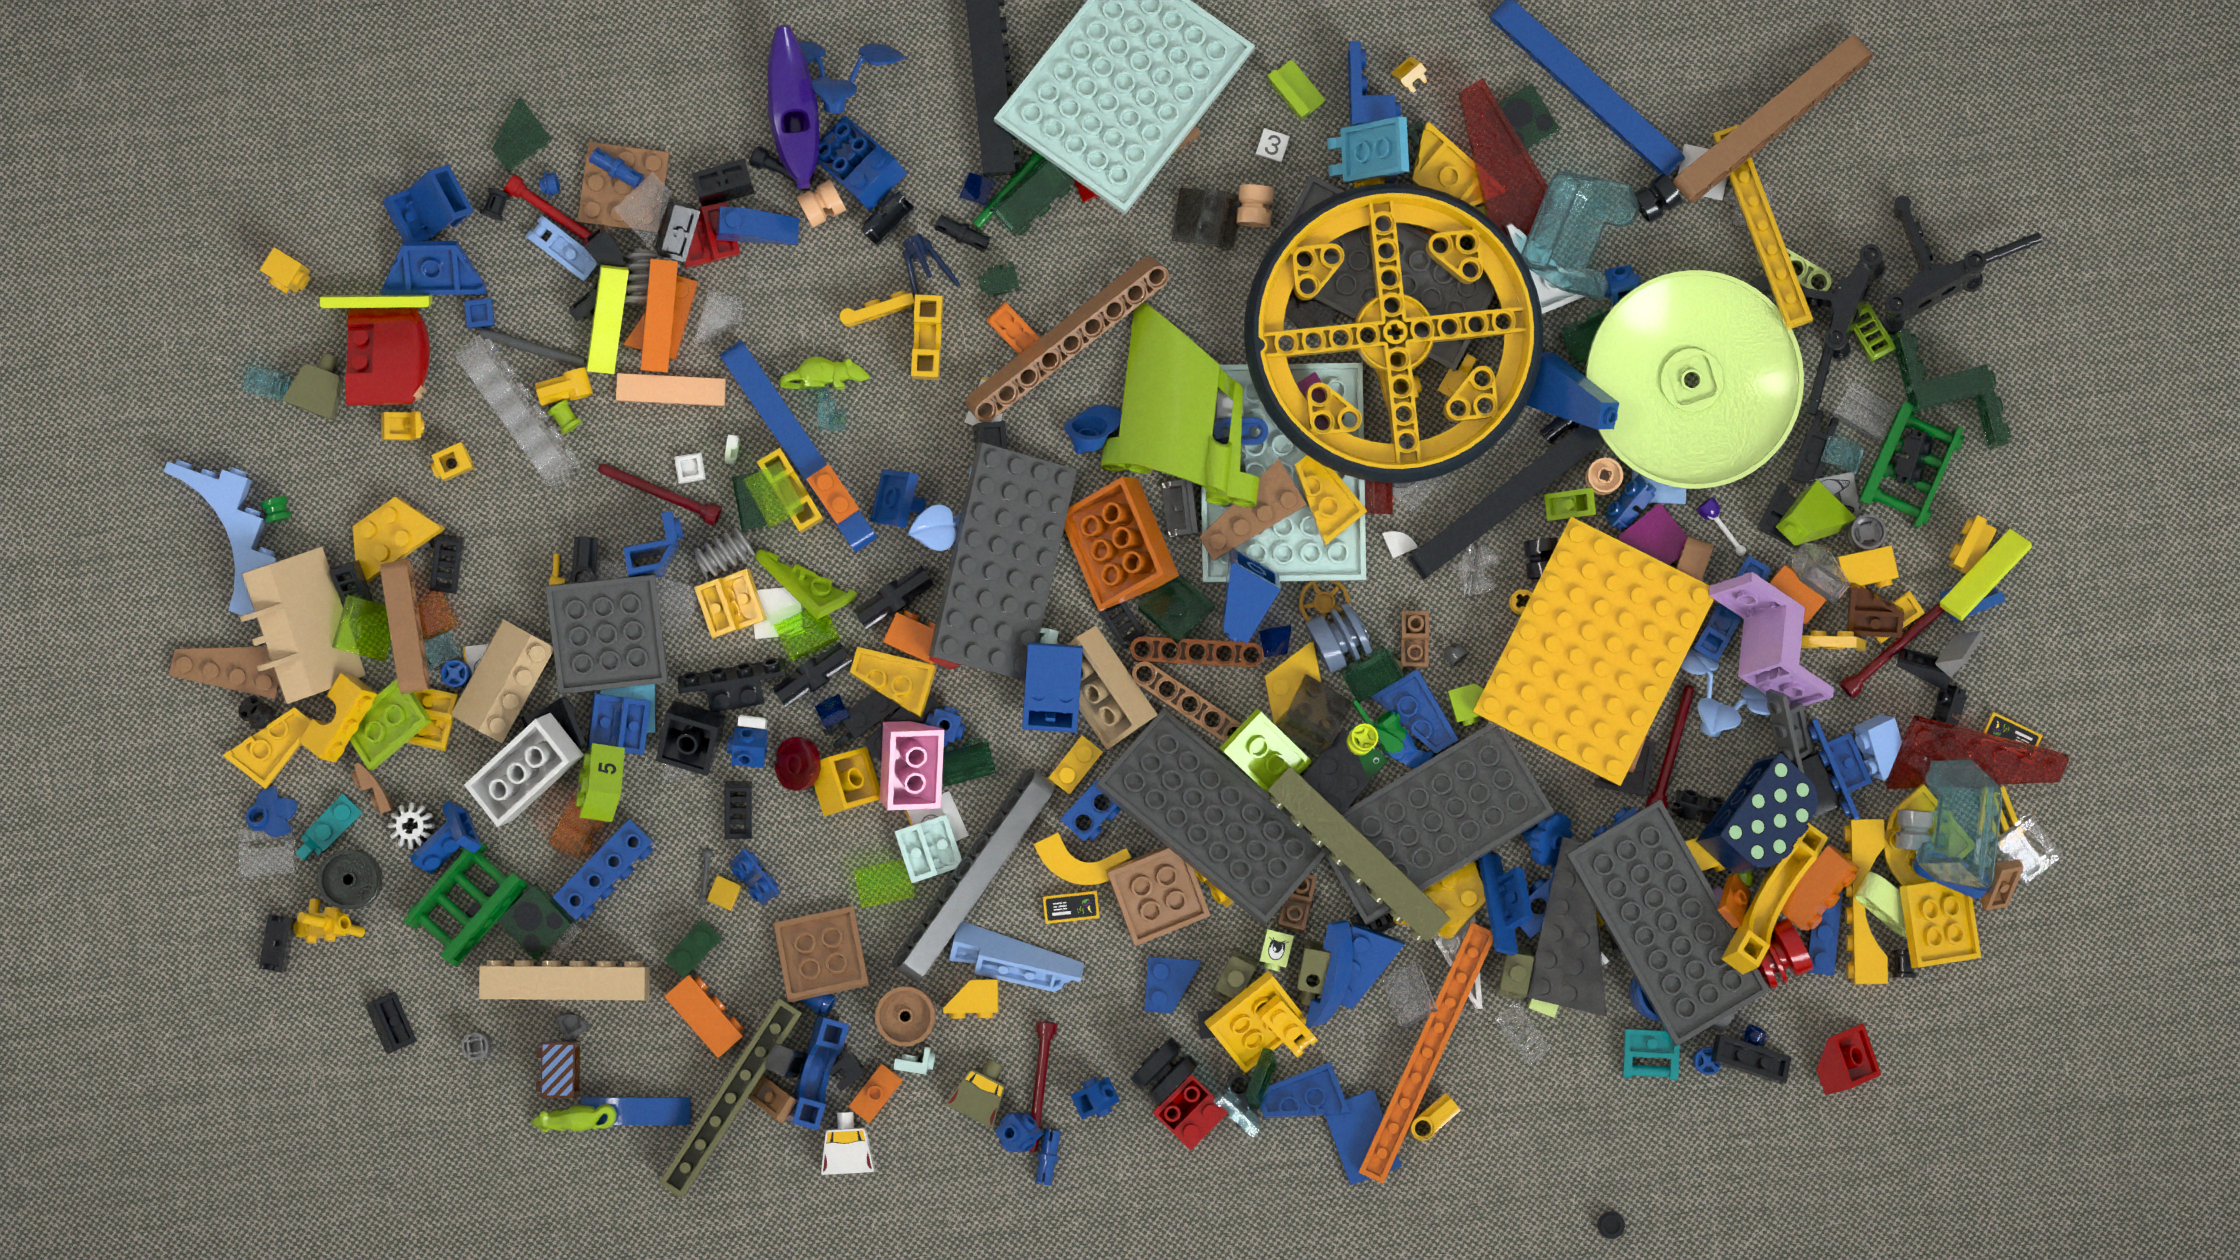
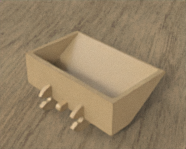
M323 547L241 573L254 612L239 616L240 620L244 622L253 618L257 619L262 636L252 639L253 645L265 643L271 660L257 665L258 671H263L273 667L286 704L331 689L340 673L357 678L366 676L339 594L331 579L330 568Z

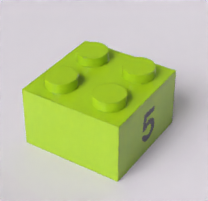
M592 743L590 752L584 753L582 767H580L578 774V783H581L576 797V806L580 807L579 818L607 822L613 821L621 797L625 748Z

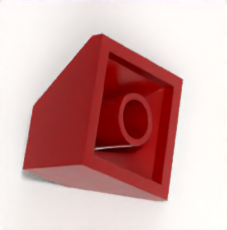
M1864 1023L1828 1038L1816 1069L1825 1095L1854 1088L1881 1075Z

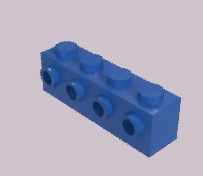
M629 819L553 898L575 920H579L581 917L586 920L596 910L594 904L600 898L606 900L615 891L613 885L620 878L624 881L635 870L632 865L639 858L644 861L654 851L651 846L655 841L632 819Z

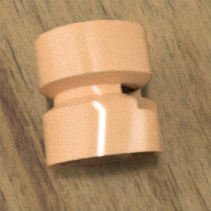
M830 179L818 185L815 192L809 190L796 197L813 228L826 222L828 215L835 217L846 211Z
M1255 184L1240 185L1238 201L1242 203V206L1237 209L1236 224L1258 228L1271 227L1272 211L1269 209V206L1273 204L1274 188Z
M1604 457L1597 459L1585 472L1584 479L1587 488H1593L1595 495H1609L1622 483V467L1612 458Z

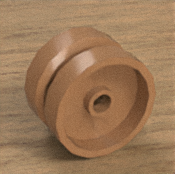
M900 986L888 991L879 1000L875 1010V1023L879 1033L888 1042L897 1046H913L922 1042L932 1032L936 1023V1008L932 999L923 990L914 986ZM904 1011H908L911 1015L910 1020L904 1022L903 1018L900 1017V1014Z

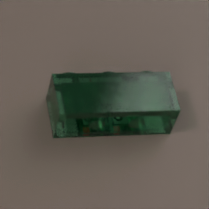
M1044 158L988 210L1009 234L1013 236L1017 234L1022 235L1031 227L1032 224L1030 222L1035 217L1045 215L1051 209L1050 204L1057 197L1060 199L1071 190L1070 185L1074 180L1066 172Z

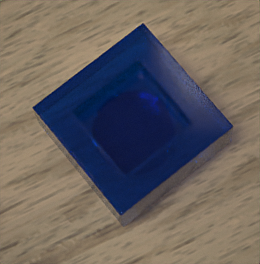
M839 694L827 698L815 706L825 729L850 716Z

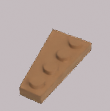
M1280 459L1259 477L1256 506L1241 507L1232 504L1199 537L1213 561L1230 552L1232 548L1235 549L1307 506Z
M266 647L174 650L169 676L277 699L280 687L273 667L263 671H258L257 665L271 661Z

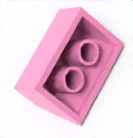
M911 721L883 722L880 801L887 810L941 808L943 728Z

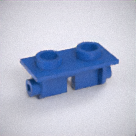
M1638 474L1634 480H1631L1626 485L1624 492L1619 498L1609 505L1604 516L1613 528L1615 526L1620 531L1628 528L1639 515L1638 511L1633 507L1637 505L1644 509L1652 498L1655 497L1654 492L1657 489L1652 484H1647L1642 476Z

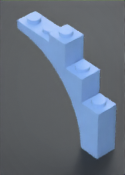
M178 459L175 464L167 461L164 472L184 481L199 492L214 508L226 529L232 546L235 565L234 591L228 611L239 615L254 612L241 573L279 561L280 559L274 557L276 552L263 547L256 551L265 527V520L260 518L261 512L248 507L245 508L244 512L242 511L252 480L245 478L247 472L231 467L230 472L222 469L218 480L216 479L218 474L202 468L201 473L191 470L192 464Z

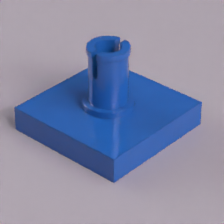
M882 469L869 522L906 528L910 511L920 515L925 510L926 500L925 498L914 496L919 475L910 472Z

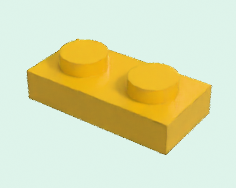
M1081 735L1048 778L1070 795L1102 755L1103 751Z

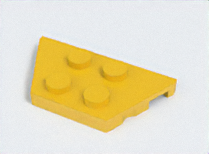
M1426 122L1410 180L1417 186L1428 187L1450 194L1471 206L1478 205L1505 193L1506 190L1435 126L1430 122Z
M393 497L353 525L355 561H360L366 581L369 583L381 574V564L402 560L441 533L445 528L440 523H436L426 517V514L420 510L411 507L409 503L400 497Z
M1309 642L1265 676L1266 688L1275 726L1283 733L1329 746L1333 739L1314 642Z
M1474 862L1423 891L1451 918L1437 934L1439 937L1449 940L1486 904L1484 887ZM1393 918V921H1394L1396 924H1398V925L1404 924V925L1409 926L1404 920H1403L1401 923H1399L1397 920H1395V919Z

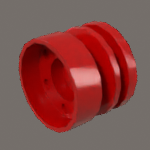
M1788 918L1775 923L1770 947L1757 968L1770 990L1778 987L1774 974L1777 975L1783 984L1788 982L1785 972L1786 968H1789L1796 977L1813 969L1810 956L1798 932Z

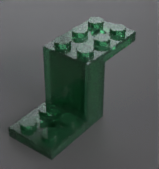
M1907 328L1891 336V340L1896 347L1894 351L1909 404L1914 405L1911 413L1919 414L1975 399L1988 450L1999 449L2009 444L2008 439L2011 438L2009 426L2006 422L2003 423L2000 413L2003 412L2002 400L2000 396L1996 397L1993 387L1996 386L1995 374L1993 370L1988 369L1987 364L1924 381L1923 376L1926 375L1923 361L1917 358L1916 350L1919 349L1916 335L1911 334L1910 328Z

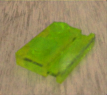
M779 461L744 479L769 529L805 511Z
M806 609L774 624L790 661L796 660L840 639L829 614L817 620Z
M904 859L853 870L861 908L915 897L913 883H911Z

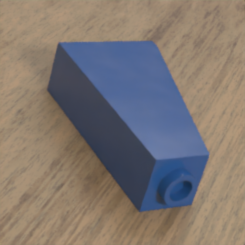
M1542 351L1537 379L1526 406L1594 429H1614L1618 417L1619 402L1554 352Z

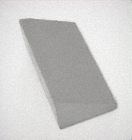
M1980 630L1953 636L1935 662L1936 666L1949 677L1953 676L1966 663L1983 638L1984 632Z

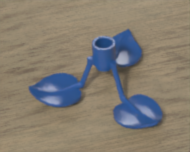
M798 41L807 63L815 61L818 64L820 77L812 80L811 86L824 101L823 109L829 113L836 114L845 111L846 98L853 96L857 92V86L853 82L863 62L867 61L872 65H887L906 59V56L890 46L883 44L864 45L859 48L858 53L861 56L857 60L849 81L837 80L825 76L823 61L820 57L826 55V50L813 42Z

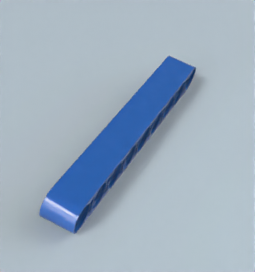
M1504 0L1489 16L1490 20L1659 175L1665 174L1669 177L1685 160L1684 155L1515 0Z
M740 340L719 354V356L808 483L806 479L825 467L827 463L743 341ZM859 510L838 525L834 521L855 553L878 538Z

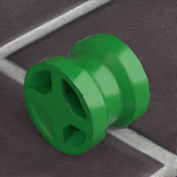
M287 496L275 497L260 502L261 508L266 513L264 518L265 524L277 523L292 518L291 512L287 510L286 506L288 503Z

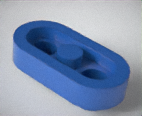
M1231 417L1220 419L1214 427L1215 439L1221 444L1229 442V437H1225L1222 434V430L1225 427L1230 428ZM1242 417L1241 446L1262 444L1268 436V426L1265 421L1256 417ZM1251 428H1258L1260 434L1257 437H1252L1249 433Z

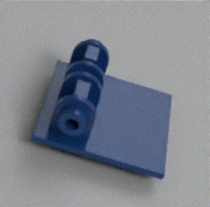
M744 848L729 863L732 866L731 870L738 880H742L749 888L748 892L752 899L764 906L771 898L780 893L779 885L772 876L767 877L768 871L764 873L761 870L764 866L763 864L758 866L761 862L753 852L750 853Z

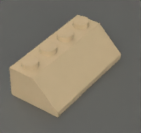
M503 619L450 715L496 741L503 743L553 653V646Z
M1097 626L1092 627L1067 644L1083 646L1079 710L1107 750L1158 715Z

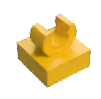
M1412 56L1390 73L1396 82L1413 93L1416 91L1413 87V82L1417 78L1424 84L1427 82L1426 77L1423 75L1427 70L1421 62Z

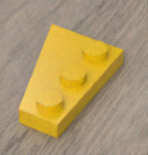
M1308 455L1294 465L1324 546H1326L1363 516L1367 510L1334 470L1320 464Z
M1813 630L1810 631V635H1802L1801 648L1817 649L1818 647H1823L1824 649L1832 650L1854 648L1856 651H1866V640L1854 637V632L1837 631V636H1827V631Z
M857 647L850 673L858 680L922 719L937 668L932 664Z
M294 707L222 756L263 788L267 789L301 746L299 740L310 724L311 719Z

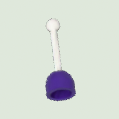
M1711 497L1696 509L1699 515L1706 520H1714L1736 548V554L1743 556L1746 553V548L1737 542L1718 517L1720 506L1716 499Z

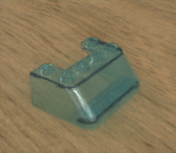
M1567 171L1554 175L1521 253L1529 270L1562 291L1602 300L1608 287L1606 276L1600 271L1588 269L1605 224L1625 227L1634 221L1640 205L1631 185Z
M1972 759L1931 761L1930 770L1926 774V783L1938 796V804L1934 809L1935 829L1931 835V842H1923L1917 850L1918 864L1936 880L1978 889L1990 888L1993 883L2001 817V789Z

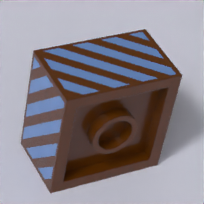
M581 1041L541 1042V1047L536 1049V1057L541 1058V1081L536 1082V1091L541 1092L540 1098H575L580 1096Z

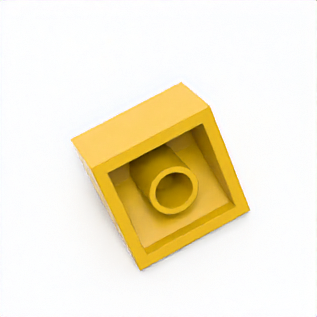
M867 747L820 760V772L818 779L814 783V788L824 817L880 800V786Z

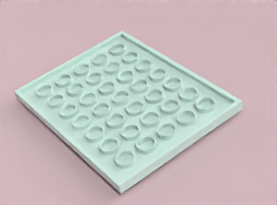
M1087 0L994 117V122L1123 214H1126L1251 55L1255 45L1191 0Z
M1363 363L1288 364L1295 383L1316 372L1322 383L1328 385L1361 413L1362 423L1354 432L1348 434L1364 439ZM1248 364L1220 365L1227 375L1243 387L1242 409L1244 417L1260 418L1268 426V436L1262 444L1241 446L1240 472L1260 477L1272 464L1280 459L1307 504L1304 508L1235 549L1278 573L1280 582L1366 580L1365 514L1324 546L1294 469V465L1303 459L1306 454L1278 429L1266 412L1253 385ZM1217 402L1215 410L1214 427L1216 423L1220 420L1217 419ZM1344 413V419L1341 420L1343 425L1353 427L1355 425V417L1350 413ZM1225 427L1222 430V434L1225 437H1229V427ZM1253 427L1249 430V433L1252 437H1257L1260 431L1258 428ZM1335 471L1365 507V480ZM1201 486L1202 534L1233 504L1214 505L1206 502V491L1203 486ZM1202 544L1203 583L1226 582L1229 552L1213 561Z

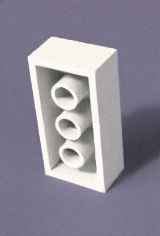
M548 713L530 723L466 782L464 786L494 824L500 827L513 821L578 762L584 754L554 716Z

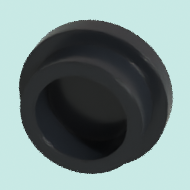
M1608 1211L1599 1217L1597 1228L1605 1238L1615 1239L1623 1233L1625 1222L1623 1217L1617 1212Z

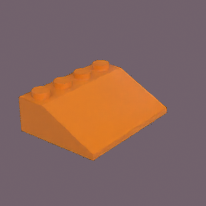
M1121 477L1069 507L1064 529L1098 611L1105 610L1156 589L1179 576L1138 478Z

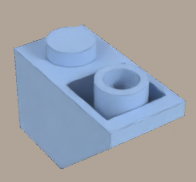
M1879 714L1854 726V730L1856 733V744L1861 750L1863 762L1870 777L1885 780L1890 774L1902 745V740L1895 717Z

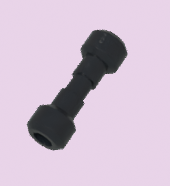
M761 146L755 147L749 159L750 166L759 170L766 168L772 172H777L783 175L784 178L793 181L794 187L797 188L796 181L789 175L780 160L770 156L769 150ZM813 173V175H812V177H811V179H810V186H811L812 181H813V179H814V173Z

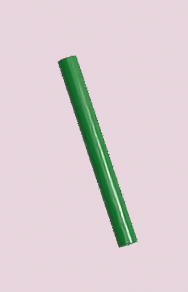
M1035 152L972 223L980 230L993 216V211L1000 200L1003 198L1006 201L1005 196L1009 195L1014 188L1017 189L1016 186H1020V183L1045 157Z

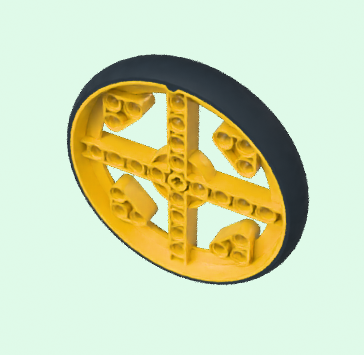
M1385 183L1362 186L1331 196L1297 217L1280 234L1263 258L1252 282L1244 318V344L1250 377L1260 401L1278 429L1296 447L1320 464L1347 476L1379 483H1408L1436 478L1469 464L1493 447L1507 433L1527 404L1537 379L1543 350V319L1537 288L1530 270L1515 245L1496 223L1475 207L1445 192L1411 184ZM1376 219H1386L1389 223V229L1387 231L1378 230L1375 225ZM1396 223L1418 225L1438 232L1426 243V252L1429 257L1464 284L1474 283L1481 277L1484 270L1495 289L1501 309L1430 316L1422 303L1403 293ZM1369 226L1376 297L1369 300L1361 308L1355 323L1284 331L1285 311L1292 289L1297 298L1306 301L1317 295L1344 260L1343 249L1339 245L1330 242L1347 232ZM1461 237H1468L1472 240V250L1462 249L1460 246ZM1439 239L1445 243L1446 250L1444 253H1437L1433 249L1434 240ZM1379 246H1389L1392 250V256L1388 259L1382 258L1378 252ZM1328 250L1334 251L1338 256L1337 263H1327L1324 259V253ZM1300 253L1308 254L1311 264L1307 267H1302L1297 262V255ZM1464 264H1471L1475 267L1476 275L1470 278L1463 274ZM1382 273H1392L1395 278L1394 285H1385L1381 280ZM1303 280L1310 281L1314 286V291L1310 294L1303 293L1300 290V282ZM1393 299L1398 305L1397 312L1389 313L1384 307L1385 300ZM1498 315H1503L1508 319L1509 326L1507 329H1500L1496 325L1495 321ZM1471 318L1480 320L1482 328L1479 332H1474L1469 328L1468 323ZM1443 321H1450L1454 324L1455 331L1453 334L1448 335L1442 331L1441 324ZM1421 323L1427 327L1428 334L1426 337H1419L1415 334L1414 327L1416 324ZM1391 326H1394L1395 331H1400V335L1396 337L1397 340H1393V336L1387 334V331L1392 329ZM1362 329L1372 331L1374 335L1372 342L1365 343L1361 340L1360 332ZM1335 332H1342L1346 335L1347 341L1345 345L1339 346L1334 343L1333 334ZM1314 334L1319 338L1318 348L1307 346L1305 342L1307 335ZM1504 335L1502 358L1496 376L1487 366L1476 367L1446 401L1443 407L1444 416L1451 422L1460 423L1437 436L1419 441L1412 369L1419 366L1427 358L1434 342ZM1287 337L1292 341L1293 345L1290 351L1280 349L1278 345L1280 338ZM1357 350L1361 358L1369 366L1384 372L1392 444L1368 441L1348 434L1360 427L1362 423L1361 413L1324 383L1318 382L1310 386L1304 397L1293 379L1286 357ZM1398 353L1403 357L1404 363L1402 367H1394L1391 364V354ZM1477 372H1482L1487 376L1486 386H1479L1475 383L1474 376ZM1401 380L1406 384L1405 394L1395 393L1393 390L1394 381ZM1313 389L1323 390L1325 393L1324 402L1317 403L1312 399L1311 393ZM1480 399H1485L1490 403L1489 413H1481L1478 410L1477 403ZM1452 402H1459L1463 406L1464 410L1461 416H1455L1451 413L1450 405ZM1400 407L1409 411L1410 416L1406 422H1401L1396 417V410ZM1344 413H1350L1355 417V425L1353 427L1343 425L1341 419ZM1317 416H1324L1328 420L1326 430L1316 428L1314 420ZM1404 434L1411 437L1412 446L1410 449H1404L1399 445L1401 435Z

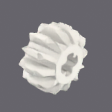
M409 803L408 811L404 805H400L398 808L401 816L397 813H392L391 817L397 820V822L388 823V828L397 829L390 837L395 839L401 836L398 846L402 847L408 840V849H414L415 840L421 846L424 843L422 836L427 839L432 836L426 830L427 828L435 829V824H427L426 821L432 819L433 815L428 813L422 816L426 809L423 805L417 811L415 803ZM411 818L415 819L413 823H418V828L413 829L412 834L409 833L410 829H406V823H410Z

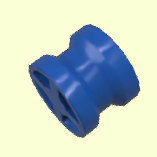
M450 660L443 665L440 674L441 679L446 685L462 687L470 680L472 671L466 662Z
M1702 1047L1695 1052L1693 1065L1700 1073L1711 1075L1718 1072L1722 1065L1711 1062L1713 1048Z

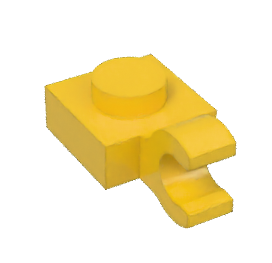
M1467 354L1458 370H1448L1437 391L1450 398L1467 377L1477 359Z

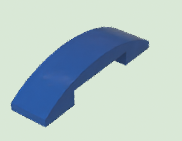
M1748 555L1734 578L1753 572L1763 580H1766L1772 569ZM1718 603L1693 649L1717 662L1742 617L1721 603Z
M1346 920L1328 923L1323 949L1331 952L1322 996L1310 1002L1305 1024L1307 1027L1326 1024L1339 1008L1348 988L1353 962V942L1350 925Z
M581 1097V1105L593 1106L595 1109L603 1104L613 1106L617 1113L616 1121L613 1125H690L691 1097ZM603 1114L596 1123L599 1125L606 1123L608 1119L607 1114Z

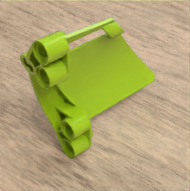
M1145 302L1136 307L1133 312L1119 437L1106 439L1102 451L1101 468L1114 472L1128 469L1129 471L1142 474L1156 470L1203 486L1206 491L1205 501L1210 504L1227 505L1233 503L1241 507L1256 506L1259 477L1240 472L1243 387L1227 375L1220 365L1195 342ZM1218 388L1233 401L1229 442L1227 444H1221L1213 438Z

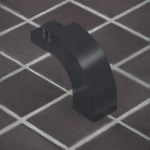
M604 224L583 240L584 248L595 259L599 269L601 265L624 267L619 244ZM599 277L594 287L569 307L570 315L576 321H579L581 318L585 320L594 314Z

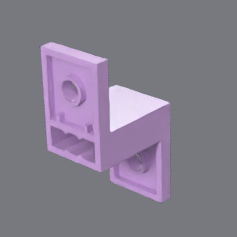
M1753 572L1745 573L1730 580H1723L1710 586V597L1744 619L1738 677L1764 694L1769 689L1786 694L1789 705L1799 702L1806 706L1833 698L1834 687L1799 665L1804 606Z

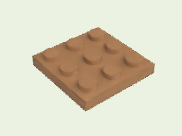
M588 142L577 222L597 226L604 224L606 227L659 234L670 153ZM599 147L612 157L623 159L625 161L624 164L644 174L640 186L635 190L618 178L613 179L609 177L608 172L593 163L591 164L589 158L593 151Z
M1167 846L1106 870L1134 946L1211 916L1194 869Z
M854 906L774 922L789 1003L869 986Z

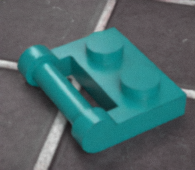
M1625 1029L1622 1077H1669V1080L1678 1081L1680 1045L1674 1046L1667 1032L1663 1030ZM1633 1057L1670 1059L1669 1066L1632 1065Z

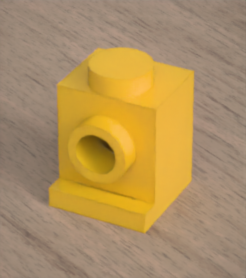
M462 442L431 455L434 462L430 463L434 475L436 478L441 477L445 482L476 469L465 444ZM450 459H455L457 462L456 467L453 469H449L447 466Z

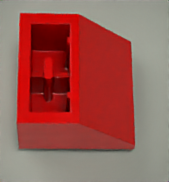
M1190 1073L1152 1113L1191 1151L1229 1111Z

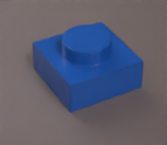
M492 298L464 301L468 329L495 326Z

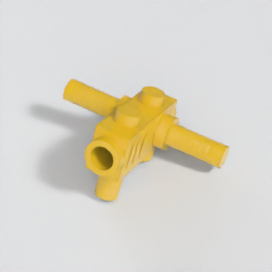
M310 899L308 913L300 912L293 925L296 937L306 939L305 942L309 944H316L317 939L324 938V941L335 942L336 937L346 936V934L360 938L365 934V928L351 924L348 914L341 913L340 908L325 907L324 913H319L321 901L319 899Z

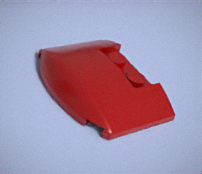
M349 308L347 318V365L345 373L346 405L413 404L416 400V397L413 395L420 386L423 387L430 362L428 331L422 316L418 312V308Z

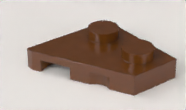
M1851 583L1846 631L1854 632V636L1902 638L1903 608L1856 583Z

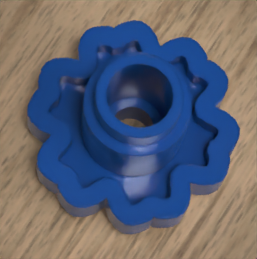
M1555 812L1523 832L1524 840L1533 849L1531 858L1535 863L1545 867L1548 864L1552 866L1557 864L1562 838H1572L1573 835L1572 830L1569 829L1571 820L1567 815Z

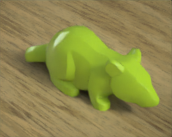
M815 356L803 361L796 371L783 375L779 380L780 388L824 390L825 385L832 384V389L844 390L845 384L843 381L862 382L869 379L870 375L862 367L853 363L850 358H846L844 362H833L823 357ZM796 380L801 381V383H792L790 381Z
M609 1104L600 1105L597 1109L589 1105H573L568 1109L560 1108L552 1112L544 1110L530 1124L541 1129L543 1132H548L551 1129L563 1132L566 1130L579 1132L589 1129L597 1130L598 1128L607 1129L615 1123L617 1113L614 1107ZM603 1114H607L608 1119L606 1123L602 1125L596 1123Z

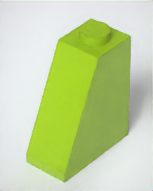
M1817 479L1798 496L1776 525V528L1796 546L1838 534L1853 522L1856 517Z

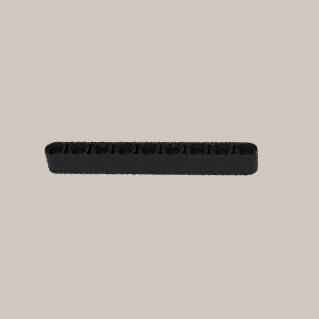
M1585 425L1578 427L1410 555L1407 560L1423 580L1602 445L1604 440L1598 430Z

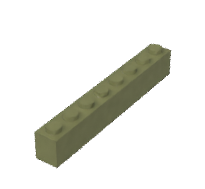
M1289 767L1267 790L1272 794L1269 800L1280 810L1285 807L1292 813L1289 819L1300 829L1305 826L1312 832L1309 838L1320 848L1325 845L1332 851L1328 856L1340 867L1344 863L1352 870L1348 875L1359 885L1364 882L1372 889L1368 894L1379 904L1384 901L1392 908L1388 913L1399 923L1404 920L1412 927L1408 932L1416 940L1421 942L1424 939L1429 943L1451 920L1437 904L1292 767Z
M778 998L659 1182L660 1185L681 1199L685 1197L766 1072L765 1065L775 1044H784L803 1015V1011L783 998Z

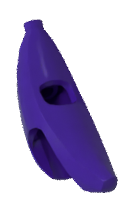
M782 24L776 27L768 57V118L779 157L786 171L796 181L797 189L810 188V179L816 169L819 154V110L817 99L811 86L812 79L804 52L789 25Z

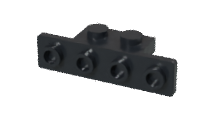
M769 658L764 662L753 664L741 663L736 667H716L710 671L700 673L688 672L678 677V692L687 693L706 689L710 711L712 712L764 704L760 680L785 676L786 662L785 659Z

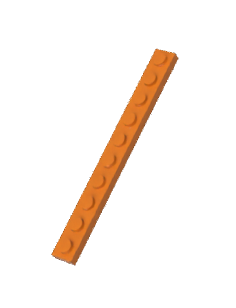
M1471 922L1358 1173L1384 1184L1493 943L1490 930Z

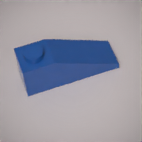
M722 206L719 208L716 240L798 245L799 218L749 208Z

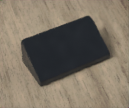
M396 992L380 997L365 1005L386 1054L417 1042Z

